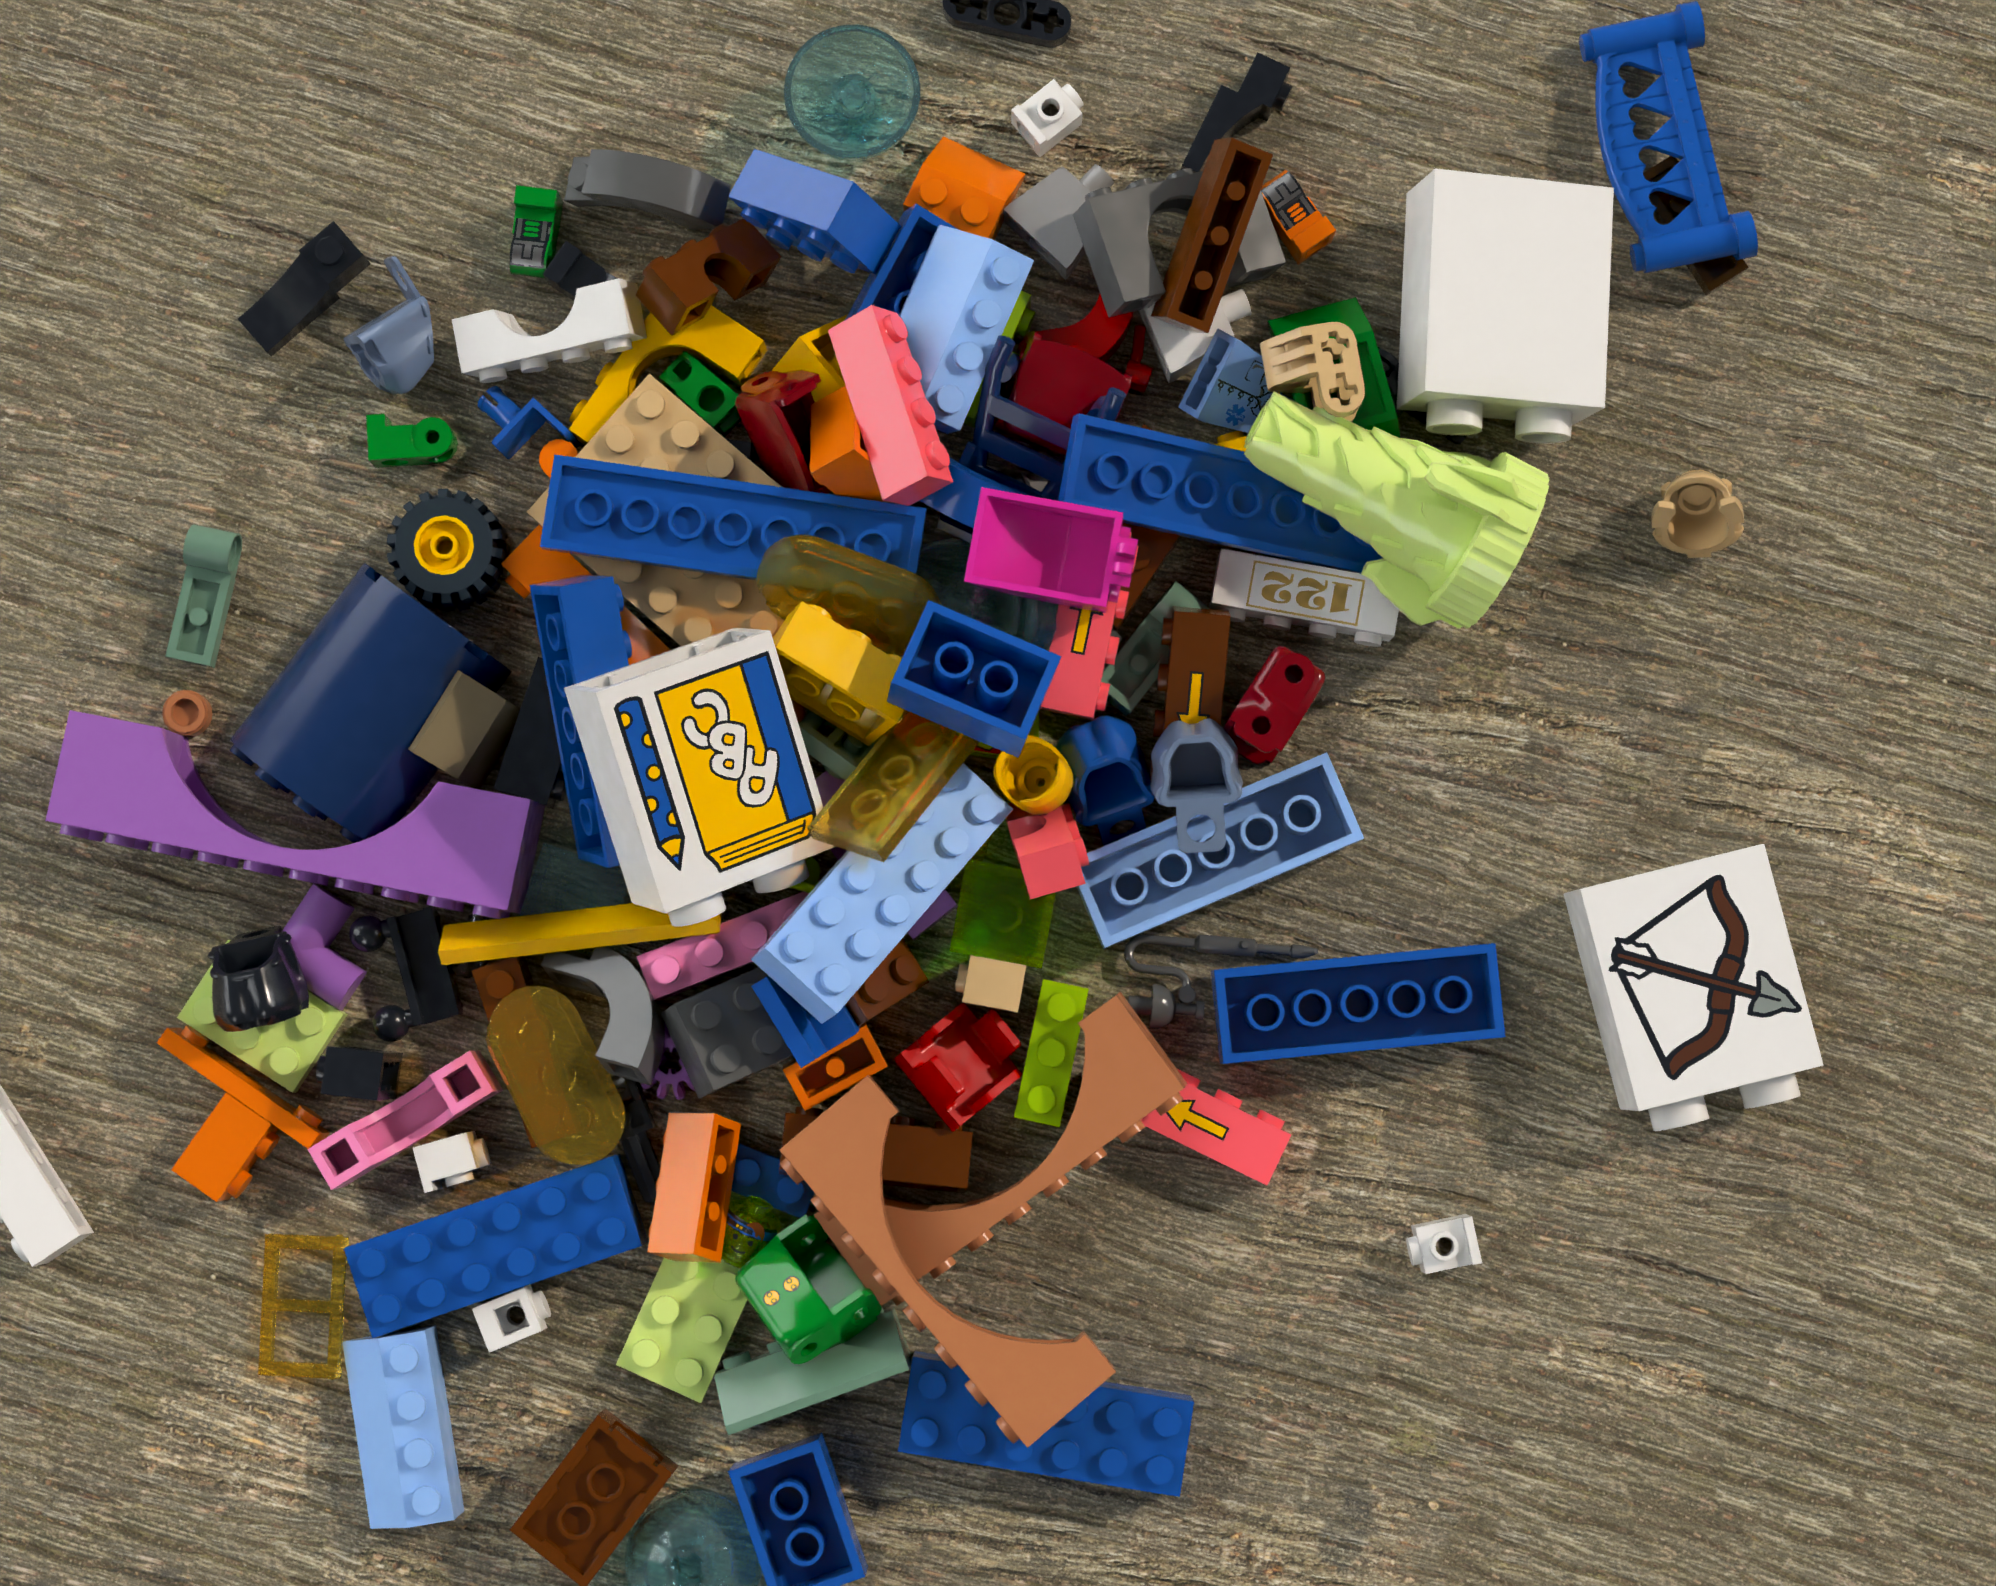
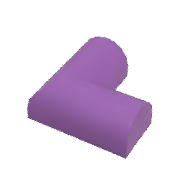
M313 883L282 932L286 931L292 937L291 944L303 971L308 991L339 1011H342L367 974V971L330 948V945L355 908L318 884Z

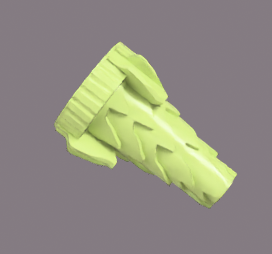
M1273 391L1271 397L1259 412L1249 430L1244 448H1246L1244 455L1255 467L1286 486L1304 494L1303 503L1338 520L1346 531L1371 545L1383 557L1382 559L1366 562L1361 574L1371 579L1390 602L1412 622L1420 626L1442 620L1458 629L1461 627L1468 629L1483 617L1506 585L1527 547L1544 507L1549 489L1548 483L1550 480L1547 473L1506 452L1500 453L1492 461H1489L1483 457L1468 453L1441 451L1418 440L1399 438L1374 426L1372 430L1364 429L1343 417H1335L1320 407H1314L1311 410Z

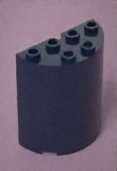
M364 562L232 736L231 742L233 746L230 748V751L250 766L256 763L259 768L254 774L276 790L280 788L288 794L290 791L294 792L296 795L292 802L314 818L318 816L324 821L328 817L343 826L339 832L352 843L360 842L398 823L438 771V767L408 749L456 672L459 670L496 693L512 671Z

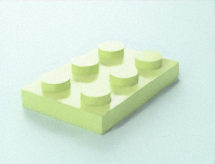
M211 965L177 1018L290 1092L296 1093L348 1014L339 1011L308 991L309 1008L301 1010L300 1015L272 1025L258 1026L244 1031L226 1032L217 1024L213 1015V978L210 976L213 966Z
M723 1255L721 1263L684 1262L663 1258L616 1365L702 1403L748 1301L735 1280L737 1272L743 1264Z

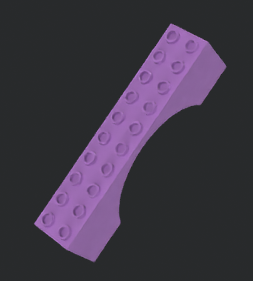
M70 710L45 821L61 824L60 834L102 842L104 833H106V843L147 851L149 842H152L151 851L192 859L194 851H198L197 860L237 868L239 860H244L243 869L282 877L284 868L290 869L289 878L328 886L329 877L336 878L334 887L373 895L374 886L382 887L380 896L418 903L419 895L428 896L426 905L463 912L466 903L474 905L472 914L501 919L508 918L510 912L523 915L545 806L527 798L438 781L428 796L410 814L375 836L353 844L328 849L299 850L283 848L249 832L220 807L206 788L196 769L187 737L160 727Z

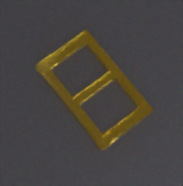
M265 1234L258 1375L310 1377L330 1380L342 1378L341 1360L347 1260L344 1248L349 1246V1236H343L342 1234H337L336 1236ZM280 1248L333 1250L330 1300L277 1298ZM276 1311L330 1313L327 1363L274 1361Z

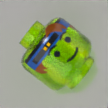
M752 1195L748 1196L746 1200L730 1201L721 1257L724 1262L741 1268L780 1233V1221L772 1213L773 1206L768 1201Z

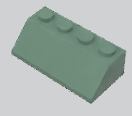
M882 1307L881 1312L877 1315L878 1320L850 1340L820 1353L803 1364H793L776 1340L766 1344L769 1352L751 1358L749 1351H745L722 1360L724 1368L718 1370L714 1378L727 1434L737 1433L908 1371L912 1363V1356L895 1308L883 1310Z

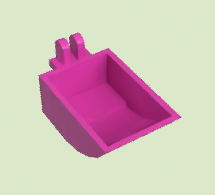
M981 487L964 582L1024 598L1106 613L1108 601L1118 602L1120 587H1130L1138 539L1129 538L1131 528L1122 526L1123 512Z

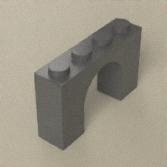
M1186 168L1168 175L1166 180L1154 183L1151 178H1143L1126 186V189L1112 192L1110 187L1100 188L1085 196L1086 201L1073 214L1109 318L1149 308L1166 292L1149 245V222L1152 215L1161 212H1176L1187 216L1203 171L1193 173L1191 168ZM1261 190L1227 281L1229 288L1269 278L1286 263Z

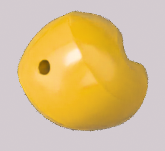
M1028 735L1019 758L1001 751L994 765L993 774L1003 795L1015 806L1031 814L1042 815L1056 810L1066 801L1073 787V772L1064 756L1052 744L1035 736ZM1045 780V784L1039 787V781Z

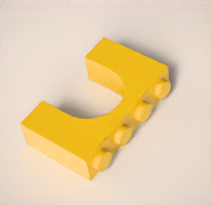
M712 305L703 319L672 336L650 312L644 320L647 338L633 341L632 349L623 351L615 363L610 361L602 368L595 382L598 388L588 401L582 399L574 408L569 418L572 425L568 430L578 441L586 445L631 395L640 376L651 364L667 356L680 355L683 350L705 362L741 387L768 351L764 340Z

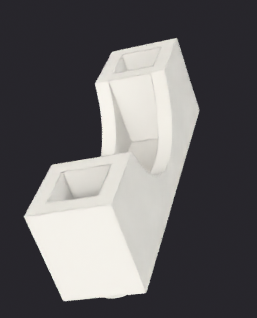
M618 278L577 288L573 307L564 322L553 331L540 336H531L525 332L512 314L494 309L452 319L461 373L479 377L481 383H491L506 379L507 371L520 368L522 373L546 370L549 368L548 362L563 359V363L585 361L590 359L591 351L605 349V353L630 350L633 348V341L647 338L641 302L636 297L638 286L636 283Z

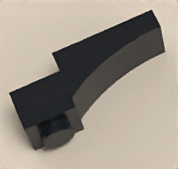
M1257 52L1238 92L1221 85L1187 153L1181 170L1191 168L1193 173L1203 171L1214 140L1231 138L1246 125L1258 118L1268 121L1274 108L1282 111L1293 88L1292 85L1286 83L1290 67Z
M334 221L298 250L300 252L299 256L281 278L251 308L238 318L270 356H273L340 299L336 293L371 264Z

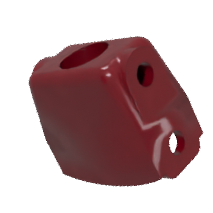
M1033 331L1028 332L1020 343L1016 352L1021 359L1020 366L1011 379L1005 383L1002 397L1071 429L1073 416L1079 413L1087 415L1095 401L1100 396H1106L1110 387L1120 389L1127 395L1131 386L1132 376L1125 372H1118L1102 360L1079 349L1057 342L1041 340L1042 335ZM995 417L994 427L1002 433L1065 460L1067 450Z
M804 370L783 373L770 371L746 381L741 386L742 393L736 397L735 405L764 472L784 488L825 494L832 492L826 486L818 484L810 474L809 469L811 404L815 403L811 391L817 387V383L821 382L819 374Z
M1284 646L1274 648L1223 727L1235 742L1238 754L1254 764H1261L1265 760L1272 763L1278 752H1282L1325 682L1324 671L1312 664L1302 654L1294 653Z

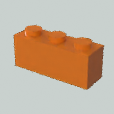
M669 1113L667 1128L663 1136L664 1147L660 1173L656 1182L653 1218L649 1228L648 1253L673 1261L721 1263L741 1123L715 1113Z

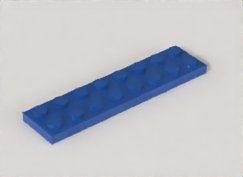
M1080 413L1073 416L1058 501L1123 512V523L1354 573L1361 574L1366 562L1383 558L1371 545L1346 531L1338 520L1303 503L1304 494L1260 471L1244 455V451Z
M554 454L540 547L543 550L913 603L927 510L922 507Z

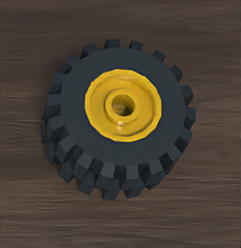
M438 489V495L432 496L427 491L419 495L421 502L416 505L411 501L407 502L403 506L407 513L403 518L395 516L391 524L396 530L394 534H388L386 543L392 548V552L387 553L388 562L394 567L395 571L393 574L405 589L422 603L430 607L434 605L444 611H451V607H457L460 611L470 609L469 603L476 601L480 605L488 599L485 594L489 590H493L496 593L501 586L498 582L500 575L506 576L508 572L501 563L511 553L510 547L506 543L508 538L506 531L492 511L478 498L473 499L468 493L460 490L457 491V494H452L449 489Z

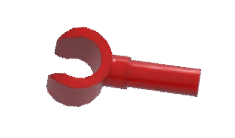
M1138 325L1134 329L1132 353L1125 373L1132 376L1130 388L1139 392H1145L1153 368L1141 363L1146 327Z

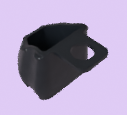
M281 926L239 934L229 943L215 946L209 952L208 958L212 959L213 966L210 971V976L213 978V1015L217 1024L224 1031H244L258 1026L272 1025L301 1014V1010L309 1008L308 987L291 944L292 937L286 931L281 932Z

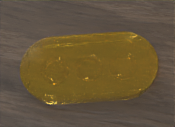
M811 535L788 536L772 544L761 559L756 578L759 593L762 592L766 599L765 604L780 618L785 620L801 601L807 605H817L825 609L836 623L848 630L853 629L862 632L871 639L872 645L886 654L898 656L904 655L928 600L941 605L933 587L921 576Z
M527 986L506 995L497 1003L492 1012L493 1014L487 1026L486 1041L491 1057L535 1144L544 1155L562 1164L581 1166L601 1160L616 1147L622 1136L625 1126V1110L622 1099L609 1073L596 1057L597 1049L577 1009L562 993L544 986Z

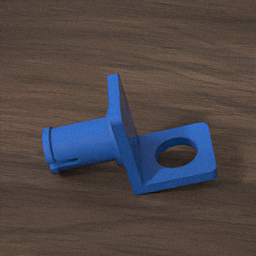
M493 386L486 392L498 405L494 406L484 395L478 401V408L502 428L501 432L491 443L507 459L512 458L546 421L568 442L572 443L575 448L581 444L534 397L521 409L502 392L501 388Z

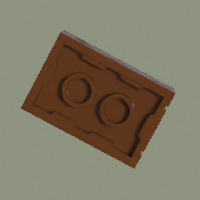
M605 1408L589 1425L510 1528V1531L578 1585L587 1586L679 1465Z

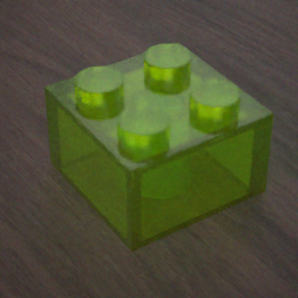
M969 860L965 865L949 952L969 957L973 955L1027 965L1026 967L1042 970L1056 892L1030 899L1021 869Z

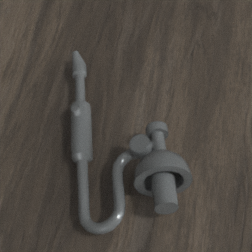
M1146 934L1137 935L1130 939L1125 946L1124 958L1127 965L1135 972L1174 976L1180 979L1182 983L1178 993L1180 1003H1176L1175 996L1169 989L1157 984H1152L1151 997L1128 995V1003L1136 1014L1149 1015V1029H1159L1167 1026L1173 1021L1175 1014L1193 1015L1195 1019L1199 1020L1204 1018L1205 1002L1196 1001V1004H1192L1196 993L1191 987V980L1188 975L1176 967L1138 963L1134 959L1133 952L1139 944L1193 947L1198 953L1254 957L1256 953L1289 955L1291 958L1299 959L1316 955L1318 949L1295 944L1291 946L1257 944L1255 939L1201 934L1195 939Z

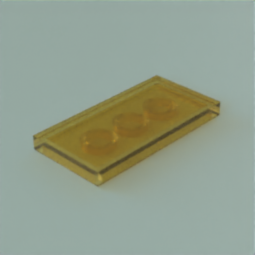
M904 710L898 723L882 735L807 827L809 833L815 840L884 862L980 741Z

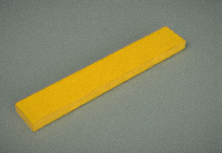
M628 903L448 924L443 927L438 954L441 965L717 934L720 933L722 913L700 923L676 927L671 925L668 913Z

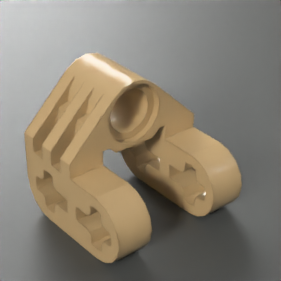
M1327 322L1303 326L1260 343L1268 391L1284 393L1310 392L1313 408H1324L1335 417H1343L1353 422L1364 399L1365 387L1356 338L1353 331L1347 325L1341 322ZM1339 359V364L1333 363V360ZM1336 392L1337 398H1331L1330 394Z

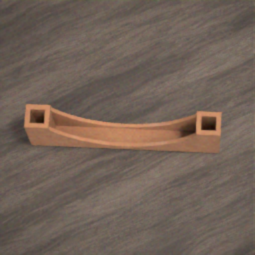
M1121 992L1078 1022L1085 1033V1059L1078 1098L1064 1133L1052 1152L1038 1167L1026 1177L1002 1191L963 1203L943 1205L914 1204L883 1197L887 1220L894 1242L904 1262L917 1280L928 1272L933 1279L943 1274L957 1263L952 1257L953 1254L965 1246L971 1252L979 1248L994 1236L990 1228L1004 1218L1008 1225L1012 1224L1032 1209L1027 1201L1042 1191L1046 1198H1048L1069 1182L1065 1174L1080 1164L1084 1171L1107 1155L1103 1146L1116 1137L1122 1143L1126 1142L1145 1128L1141 1119L1156 1109L1160 1116H1162L1183 1100L1179 1092L1185 1088L1187 1082ZM819 1211L814 1214L865 1288L872 1290L881 1306L891 1299L896 1306L905 1301L897 1291L889 1295L872 1275V1272L877 1267L866 1254L858 1258L841 1238L847 1231L835 1217L828 1222Z
M867 1075L780 1149V1152L785 1156L780 1165L797 1185L805 1180L816 1194L810 1199L811 1202L828 1222L835 1217L847 1232L841 1238L858 1258L866 1254L875 1264L877 1269L872 1272V1275L889 1295L897 1291L905 1300L908 1306L902 1311L917 1330L922 1332L925 1328H928L939 1343L933 1348L950 1369L959 1365L970 1378L964 1385L982 1407L990 1402L1001 1417L995 1422L1005 1436L1013 1444L1020 1439L1028 1448L1111 1377L1116 1370L1084 1330L1075 1338L1054 1340L1028 1339L1000 1334L977 1326L954 1314L938 1302L918 1282L904 1262L894 1242L883 1198L882 1167L885 1142L891 1118L900 1111L872 1077Z

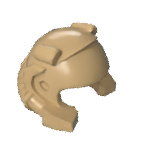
M1692 470L1677 476L1672 482H1666L1661 487L1662 500L1658 501L1652 510L1651 523L1652 528H1655L1653 536L1662 547L1676 553L1687 554L1688 558L1711 557V553L1727 548L1742 535L1744 530L1742 525L1744 523L1743 505L1736 496H1731L1732 483L1725 478L1720 479L1715 474L1704 470Z

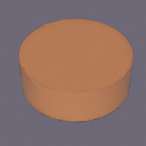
M180 690L173 693L166 700L162 716L165 725L172 732L185 737H194L200 735L209 727L212 720V708L209 701L203 695L191 690Z

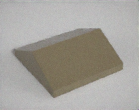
M458 670L408 750L468 786L480 789L510 741L520 708Z

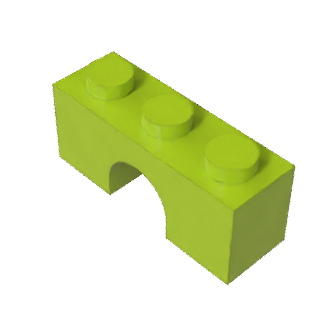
M1046 979L1042 980L1014 1118L1060 1127L1081 1029L1078 1022L1083 1019L1088 988Z

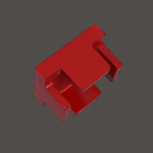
M965 1003L957 1006L894 1058L895 1062L952 1132L1022 1076V1073L1009 1058V1055L1021 1046L1020 1040L995 1010L991 1009L982 1018L977 1019Z

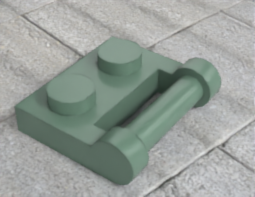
M807 709V715L798 722L807 753L821 762L824 769L830 775L838 779H844L850 784L856 780L887 740L884 736H881L870 746H867ZM829 724L835 730L828 738L817 732L821 726Z

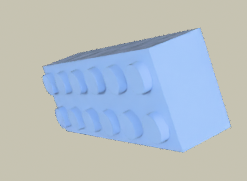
M946 746L941 747L921 766L751 960L823 1024L843 1008L1010 814L1013 808Z
M1326 752L1243 787L1242 795L1238 800L1224 804L1226 844L1220 851L1182 852L1178 846L1176 816L1087 853L1090 865L1081 867L1085 884L1077 886V889L1102 948L1111 947L1364 839L1328 753ZM1196 815L1187 824V833L1194 841L1204 842L1214 835L1215 824L1206 815Z

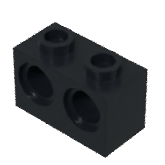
M327 1046L326 1055H320L316 1069L317 1083H322L321 1094L377 1101L397 1099L403 1053L350 1046Z

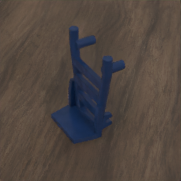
M1000 335L985 367L973 440L967 443L959 463L991 480L1030 496L1058 501L1065 460L1063 463H1060L993 431L995 417L1067 450L1071 430L999 395L1001 382L1009 381L1021 363L1019 355L1012 352L1015 341ZM1110 387L1106 396H1100L1095 401L1087 415L1115 422L1126 394L1120 389ZM989 452L1049 480L1042 491H1039L986 466ZM939 512L936 528L971 544L974 528Z

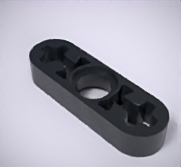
M960 0L942 1L946 20L951 25L966 30L1048 48L1062 45L1069 38L1071 32V15L1069 10L1060 2L1053 0H990L987 5V20L980 19L981 9L967 7L964 14L957 13L956 5L952 2H959ZM970 0V5L983 8V0ZM1002 4H1012L1019 10L1020 17L1012 25H1002L994 18V12ZM1027 9L1034 10L1033 20L1046 22L1049 15L1057 16V24L1063 27H1055L1053 34L1045 32L1044 24L1031 21V30L1024 29L1027 23Z

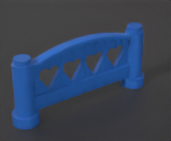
M1697 1L1678 4L1673 12L1588 29L1586 34L1579 36L1580 52L1583 61H1592L1597 65L1595 107L1598 139L1603 162L1611 186L1614 188L1616 198L1639 239L1638 243L1630 245V259L1635 272L1643 270L1644 273H1650L1732 255L1735 260L1755 257L1758 253L1757 232L1751 213L1744 211L1728 214L1688 53L1689 49L1703 47L1705 43L1704 20ZM1623 66H1632L1660 77L1639 97L1629 98L1623 93L1626 81L1619 76L1618 71ZM1635 107H1641L1670 117V119L1649 139L1640 140L1633 134L1636 123L1630 119L1629 111ZM1645 149H1652L1681 159V161L1658 182H1649L1644 178L1643 171L1646 165L1639 159V153ZM1655 191H1662L1688 200L1691 203L1672 222L1662 225L1657 223L1653 217L1657 207L1651 204L1649 196Z

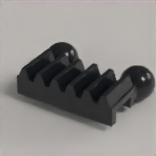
M433 906L402 916L389 917L382 921L375 916H362L356 919L350 927V941L356 949L362 952H374L383 946L386 938H392L410 1009L404 1010L396 1005H387L375 1013L372 1022L373 1030L380 1039L386 1042L401 1040L411 1027L463 1014V1004L458 996L459 988L453 977L454 969L451 964L441 965L438 949L443 930L439 923L440 915Z

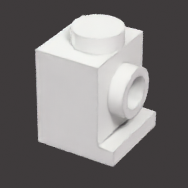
M1053 79L1023 104H1018L1011 110V124L1035 153L1041 157L1082 125L1083 113L1079 109L1084 104L1071 85L1066 84L1061 88ZM1053 104L1059 112L1054 116H1047L1042 110L1048 105Z
M475 1131L465 1132L412 1148L424 1193L442 1189L440 1179L445 1178L447 1187L473 1180L472 1170L490 1165V1156L485 1140L483 1138L477 1139Z
M1462 1214L1411 1225L1413 1237L1406 1238L1408 1254L1412 1266L1419 1265L1421 1272L1429 1274L1482 1263L1472 1216ZM1442 1237L1449 1238L1452 1244L1450 1252L1445 1255L1438 1254L1435 1247L1436 1242Z
M530 1284L472 1308L489 1353L548 1328L544 1319L551 1317V1311L545 1295L541 1290L534 1293ZM513 1306L523 1309L525 1319L522 1323H515L511 1320L510 1310Z

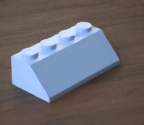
M944 225L937 227L899 316L907 327L908 337L906 340L911 355L918 363L922 373L920 382L926 400L931 404L936 415L935 428L949 434L960 431L985 375V367L996 340L1005 329L1034 260L993 239Z
M436 1325L387 1333L375 1338L369 1336L342 1341L370 1529L411 1528L455 1520L464 1512Z

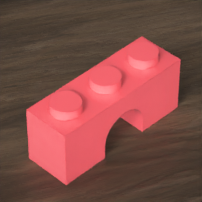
M1011 802L1007 803L1013 810L1005 819L1030 899L1085 884L1081 867L1090 864L1083 839L1080 837L1069 803L1063 804L1056 810L1042 815L1028 813Z

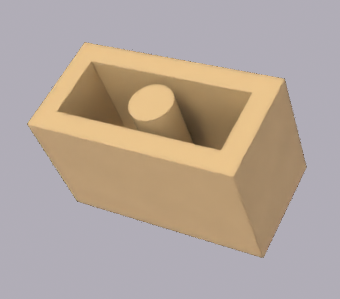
M970 955L969 965L959 964L955 991L963 993V1003L1018 1013L1027 965Z

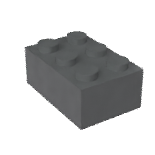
M760 967L679 1001L660 1013L699 1099L794 1057L751 987L768 976Z

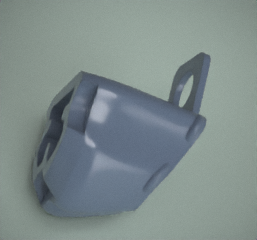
M390 256L384 259V264L406 300L344 337V342L373 384L380 390L394 395L408 393L416 386L433 364L434 350L429 304L426 298L419 294L397 257Z
M1203 719L1194 724H1187L1179 720L1173 721L1161 734L1151 753L1153 773L1150 788L1152 794L1160 805L1176 807L1178 846L1182 852L1220 851L1226 844L1224 804L1232 803L1242 795L1243 781L1238 767V748L1229 734L1213 719ZM1196 815H1206L1215 824L1214 835L1207 841H1194L1187 833V824Z

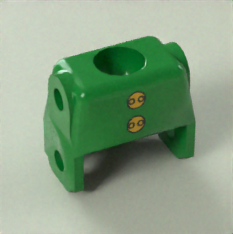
M806 1214L778 1233L754 1258L740 1268L735 1277L736 1284L793 1364L806 1363L820 1353L850 1340L878 1320L877 1315L882 1310L872 1290L864 1287L848 1262L832 1246L825 1242L828 1239V1234L815 1216L807 1217Z

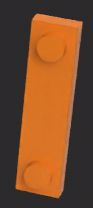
M186 1025L184 1029L166 1028L157 1041L158 1045L307 1149L329 1135L330 1132L320 1126L323 1121L321 1116L299 1104L297 1109L208 1048L206 1045L210 1040L192 1027Z

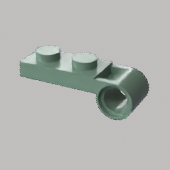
M196 524L191 525L183 547V561L187 567L165 657L215 668L242 551V537L239 533Z
M1174 581L1117 652L1115 664H1108L1104 669L1101 682L1110 684L1107 701L1125 716L1135 708L1158 678L1159 663L1168 664L1169 646L1161 645L1163 617L1172 618L1173 606L1210 609L1177 581Z

